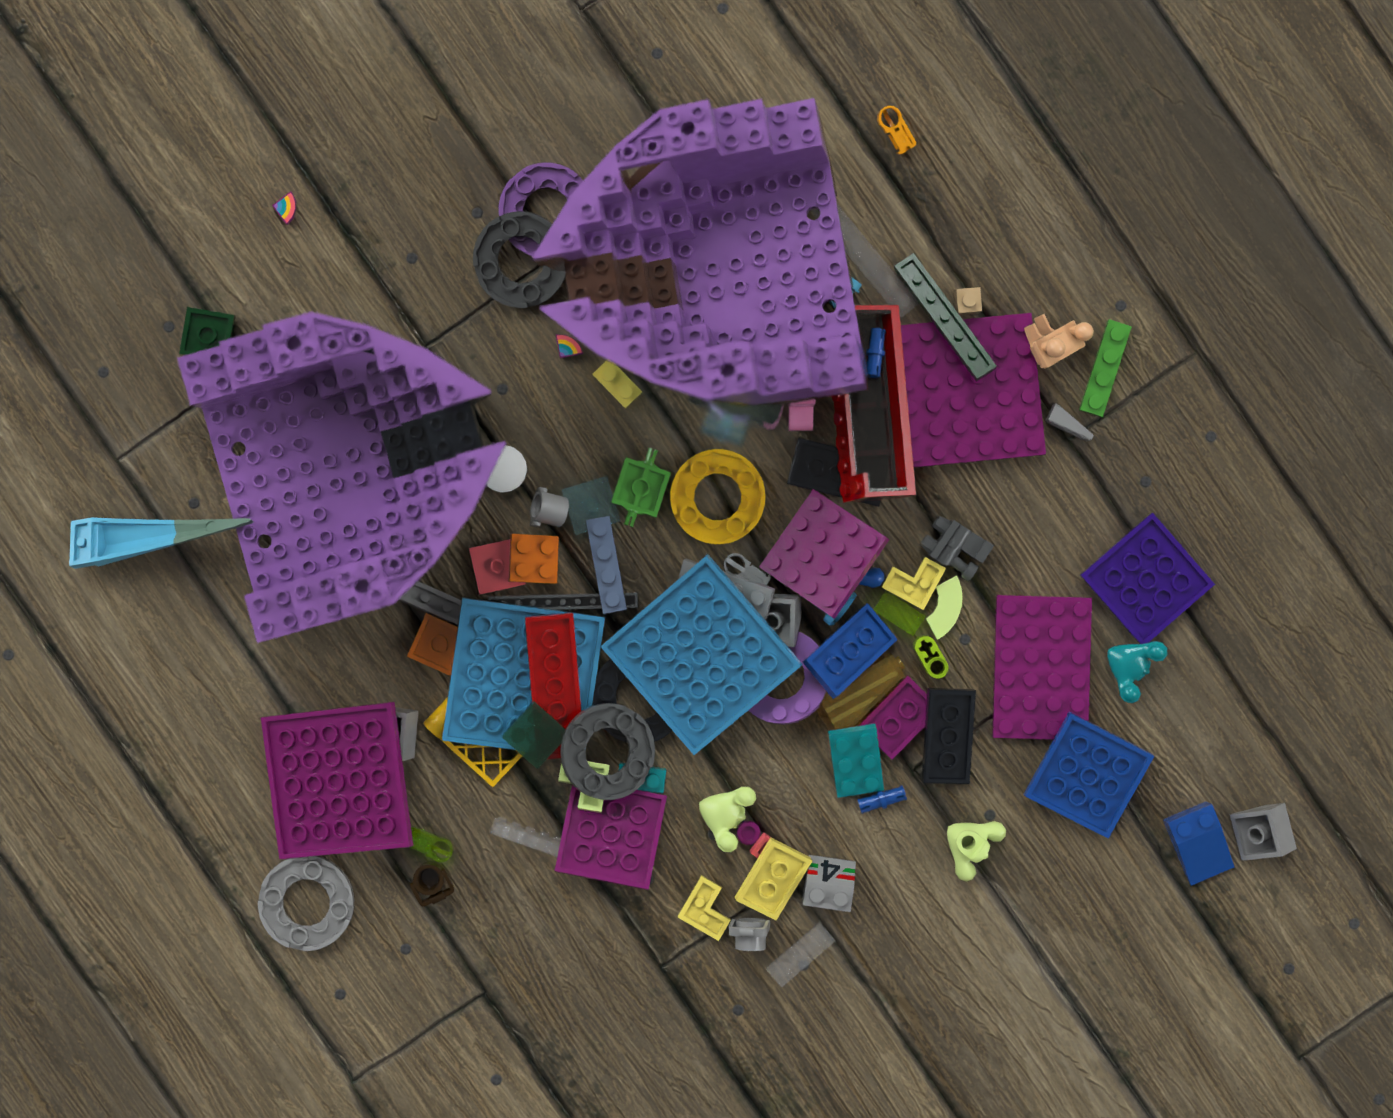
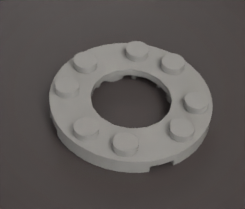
M320 856L288 858L282 861L265 877L259 893L258 912L265 930L274 940L287 948L313 951L330 945L346 930L354 911V893L348 877L335 863ZM301 879H310L320 883L326 889L330 898V907L326 917L314 925H300L293 922L287 916L284 909V895L287 888Z

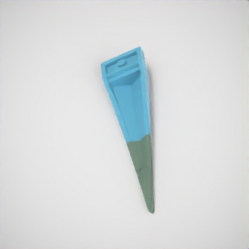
M94 517L71 521L69 566L74 569L94 565L99 567L252 524L254 521L249 518L148 520Z

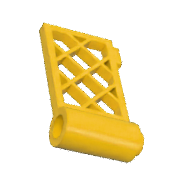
M448 697L423 722L424 726L441 741ZM442 741L492 787L525 754V751L516 750L518 753L512 760H502L501 748H499V760L485 761L484 747L489 746L473 744L454 745L450 741ZM459 748H465V754ZM468 748H482V761H471L468 758ZM502 763H508V764L502 769ZM477 764H482V770L477 766ZM485 764H499V774L493 780L485 773Z

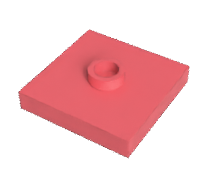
M510 539L469 548L479 595L526 585L523 582H508Z

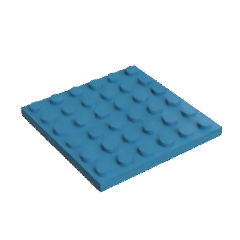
M708 554L600 646L693 755L698 753L802 666L801 661Z
M462 597L442 741L536 752L525 617L570 612ZM573 613L581 711L591 707L593 703L605 617Z

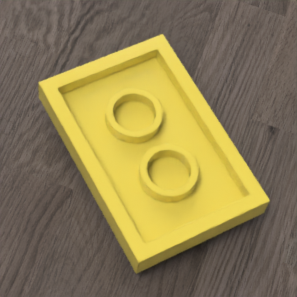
M770 837L735 895L736 901L777 920L812 863L811 857Z

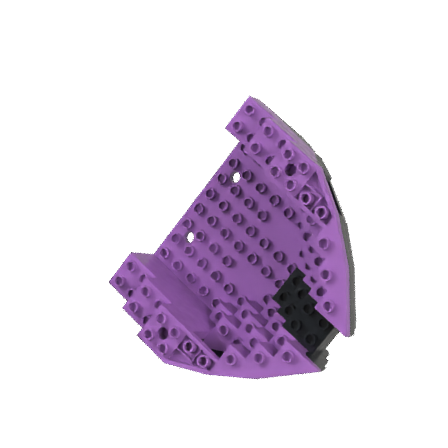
M313 312L262 325L263 330L220 341V346L177 358L190 405L203 410L233 519L249 518L254 521L252 524L237 527L236 531L254 592L244 595L257 643L392 605L437 562L474 512L506 446L504 441L484 447L473 405L492 395L491 390L425 348L365 324ZM238 442H242L246 449L241 456H237L233 452V447ZM262 535H268L272 540L270 547L266 549L262 548L259 544V539Z

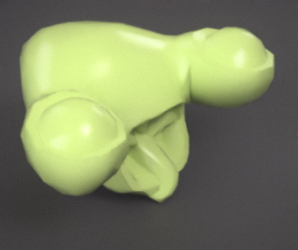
M740 787L734 791L712 795L699 802L700 813L707 826L713 832L717 846L723 852H732L737 849L738 840L729 830L737 828L746 819L744 807L753 805L756 800L755 791L750 787Z
M996 821L983 824L955 823L948 826L947 839L955 861V873L960 880L967 882L974 879L976 869L970 861L978 863L988 858L990 844L987 838L993 842H1001L1006 837V828L1002 823Z

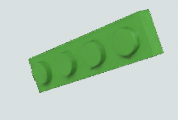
M1110 319L1107 320L1079 411L1103 417L1132 326Z

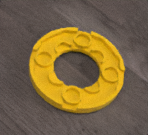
M724 449L707 450L688 459L677 471L670 491L671 508L678 524L693 538L709 544H727L741 539L757 525L765 506V487L757 469L742 455ZM711 474H725L731 477L738 484L741 491V503L738 510L731 517L724 520H711L703 516L697 509L694 501V494L698 483L704 477Z

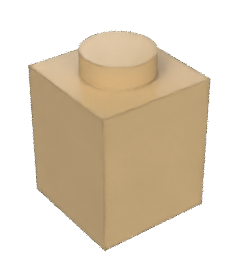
M980 287L956 289L953 292L954 307L959 315L979 314L982 312Z

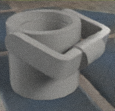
M537 488L530 508V526L540 527L541 523L561 527L568 514V498L547 493V488Z
M761 918L732 919L729 924V935L735 936V949L742 951L765 950L770 920Z

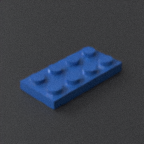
M867 603L803 661V664L834 699L898 639Z

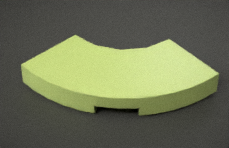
M957 575L936 586L938 594L937 605L933 613L926 618L937 640L949 632L961 612L962 588Z

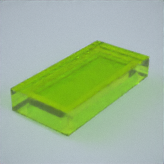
M886 590L873 609L876 613L911 636H914L926 617Z

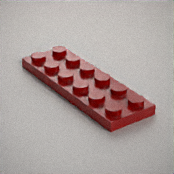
M573 612L525 617L537 761L561 758V743L566 728L573 718L581 712Z

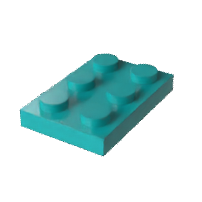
M876 724L828 731L837 798L884 791Z

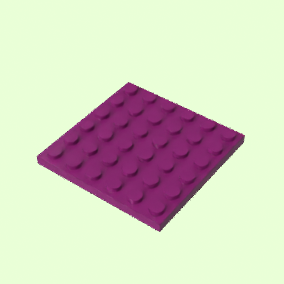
M1032 313L963 319L997 365L995 370L977 382L933 322L901 325L914 468L1046 455L1037 362L1032 354L1024 330L1025 327L1033 324Z
M395 702L261 717L279 859L413 846Z

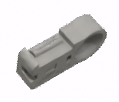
M733 553L728 555L724 561V569L728 573L731 572L726 567V563L741 571V573L734 575L767 585L771 579L770 574L766 577V573L754 565L750 566L751 562L741 554ZM730 557L741 558L745 563V567L731 560Z

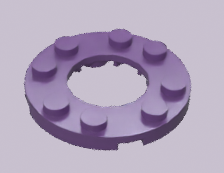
M537 163L527 166L510 179L504 187L499 201V216L510 212L523 211L527 198L533 192L543 188L558 190L568 201L583 180L573 170L560 164ZM514 236L509 239L518 250L532 257L539 247L537 242L526 236Z
M798 631L795 647H788L801 661L804 668L805 679L797 694L787 699H775L766 695L748 711L759 719L772 724H791L807 718L818 709L827 691L803 664V661L819 647L815 641Z

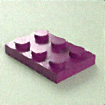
M907 675L858 726L875 723L879 748L893 760L925 727L927 694Z

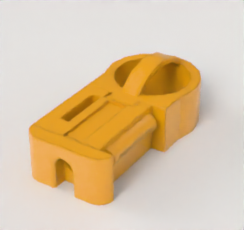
M894 106L882 108L877 115V122L885 134L889 133L888 137L895 149H898L896 154H903L915 147L916 141L902 118L900 110ZM886 109H892L897 113L898 122L896 125L891 120ZM882 113L890 127L883 124L881 120Z

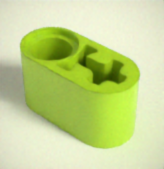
M925 635L917 637L913 643V650L926 673L933 678L944 677L948 672V663L935 640ZM921 641L930 642L928 650L931 654L936 652L937 656L928 658L929 656L925 651H920ZM938 660L943 665L942 671L938 674H933L930 666L932 662Z

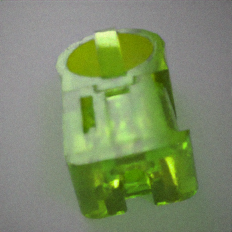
M415 826L411 827L413 846L410 848L424 854L427 852L426 856L436 862H445L450 859L454 851L450 840ZM439 841L446 842L450 847V852L436 847L434 844ZM433 851L438 852V853L443 854V855L448 856V857H446V858H438L437 856H435V854L433 853Z

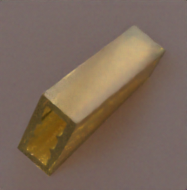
M889 654L871 664L834 699L826 692L821 704L835 730L854 727L904 676L902 670L905 667L899 656L894 657L893 654Z

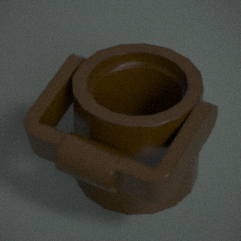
M427 861L420 865L414 873L413 882L410 883V887L419 905L422 907L431 903H438L454 893V884L445 867L436 861ZM447 881L450 888L441 890V888ZM419 892H420L421 894H423V895H430V896H429L428 898L422 900V898H421Z

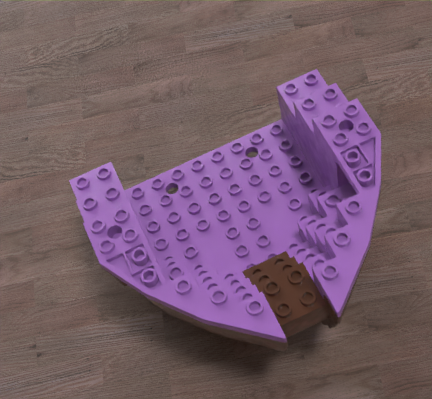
M812 98L769 108L765 107L762 99L716 109L712 108L709 100H703L657 111L618 143L578 186L534 253L533 260L539 265L547 266L559 272L565 271L570 299L567 302L542 306L540 309L600 357L655 385L709 402L741 407L753 404H792L868 390L866 356L852 292L853 282L837 207L834 173L822 120L815 99ZM639 166H641V167L629 178V174H628V172H627L626 169H630V168H634V167H639ZM812 209L820 211V217L816 220H810L807 217L808 212ZM829 301L837 304L836 310L832 313H827L823 310L825 303Z

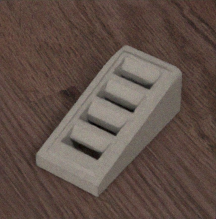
M1056 403L1052 405L1045 420L1046 423L1086 442L1092 440L1094 435L1060 405Z

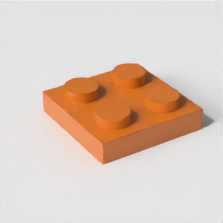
M510 534L508 582L557 584L559 536Z
M426 613L407 657L451 676L458 626Z

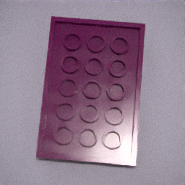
M996 595L993 738L1054 739L1069 711L1089 721L1092 598Z

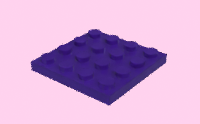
M1150 513L1080 574L1081 578L1139 644L1149 643L1215 585L1154 513Z

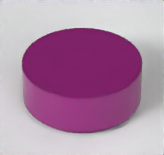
M744 821L737 828V838L745 845L755 844L760 837V828L753 821Z

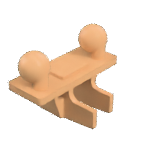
M1045 314L1035 317V323L1024 328L1032 354L1037 364L1044 369L1085 347L1084 341L1090 340L1094 333L1093 327L1089 323L1082 322L1076 325L1074 320L1054 330L1050 327Z

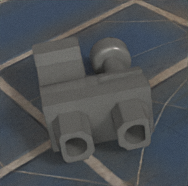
M938 516L932 527L942 534L938 540L926 534L919 545L928 552L927 556L942 565H949L962 572L961 578L969 582L979 566L973 562L966 564L958 557L960 552L962 551L977 562L983 563L994 545L955 520H948Z

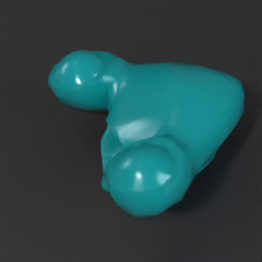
M1152 641L1145 644H1124L1108 649V662L1117 680L1119 695L1124 702L1132 704L1139 700L1141 692L1133 681H1140L1145 675L1150 673L1151 662L1148 658L1155 662L1163 661L1166 658L1168 652L1163 642Z

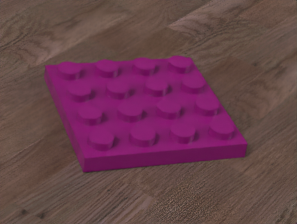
M813 489L759 568L835 619L889 539Z
M572 784L554 872L649 890L667 796L636 790L620 799L604 800L602 812L597 813L578 809L581 792Z

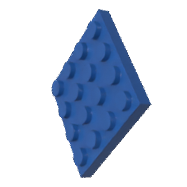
M1069 711L1025 790L1024 796L1109 839L1152 762L1154 755Z

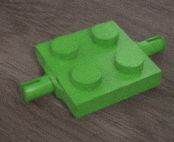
M648 448L645 461H636L627 457L624 459L610 503L621 506L628 511L624 522L626 526L629 524V527H634L637 514H645L653 518L657 517L671 472L660 469L654 464L658 452L656 449Z

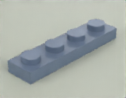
M610 516L586 520L603 615L625 611L627 608Z

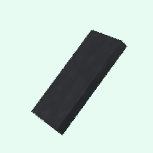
M798 438L787 484L809 490L814 489L817 492L842 498L840 494L841 476L838 470L839 454L837 447ZM874 456L854 457L856 475L861 473L868 474L869 492L883 491L889 470L888 460ZM881 500L860 502L879 507Z
M927 689L922 767L923 783L970 784L976 690Z

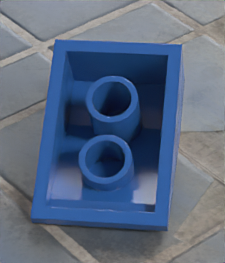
M1205 801L1163 819L1190 885L1234 868L1221 824L1211 803Z

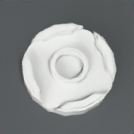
M506 445L487 486L494 491L502 493L510 492L520 487L527 474V464L522 453L514 447Z

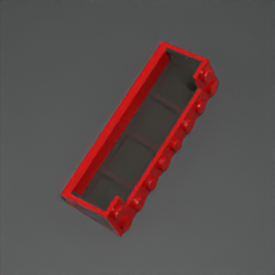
M855 305L858 327L862 333L866 365L868 361L866 350L869 349L871 328L886 330L883 347L885 357L882 358L880 378L868 377V390L831 396L835 409L833 420L837 431L838 470L841 476L840 494L843 503L916 495L899 305Z

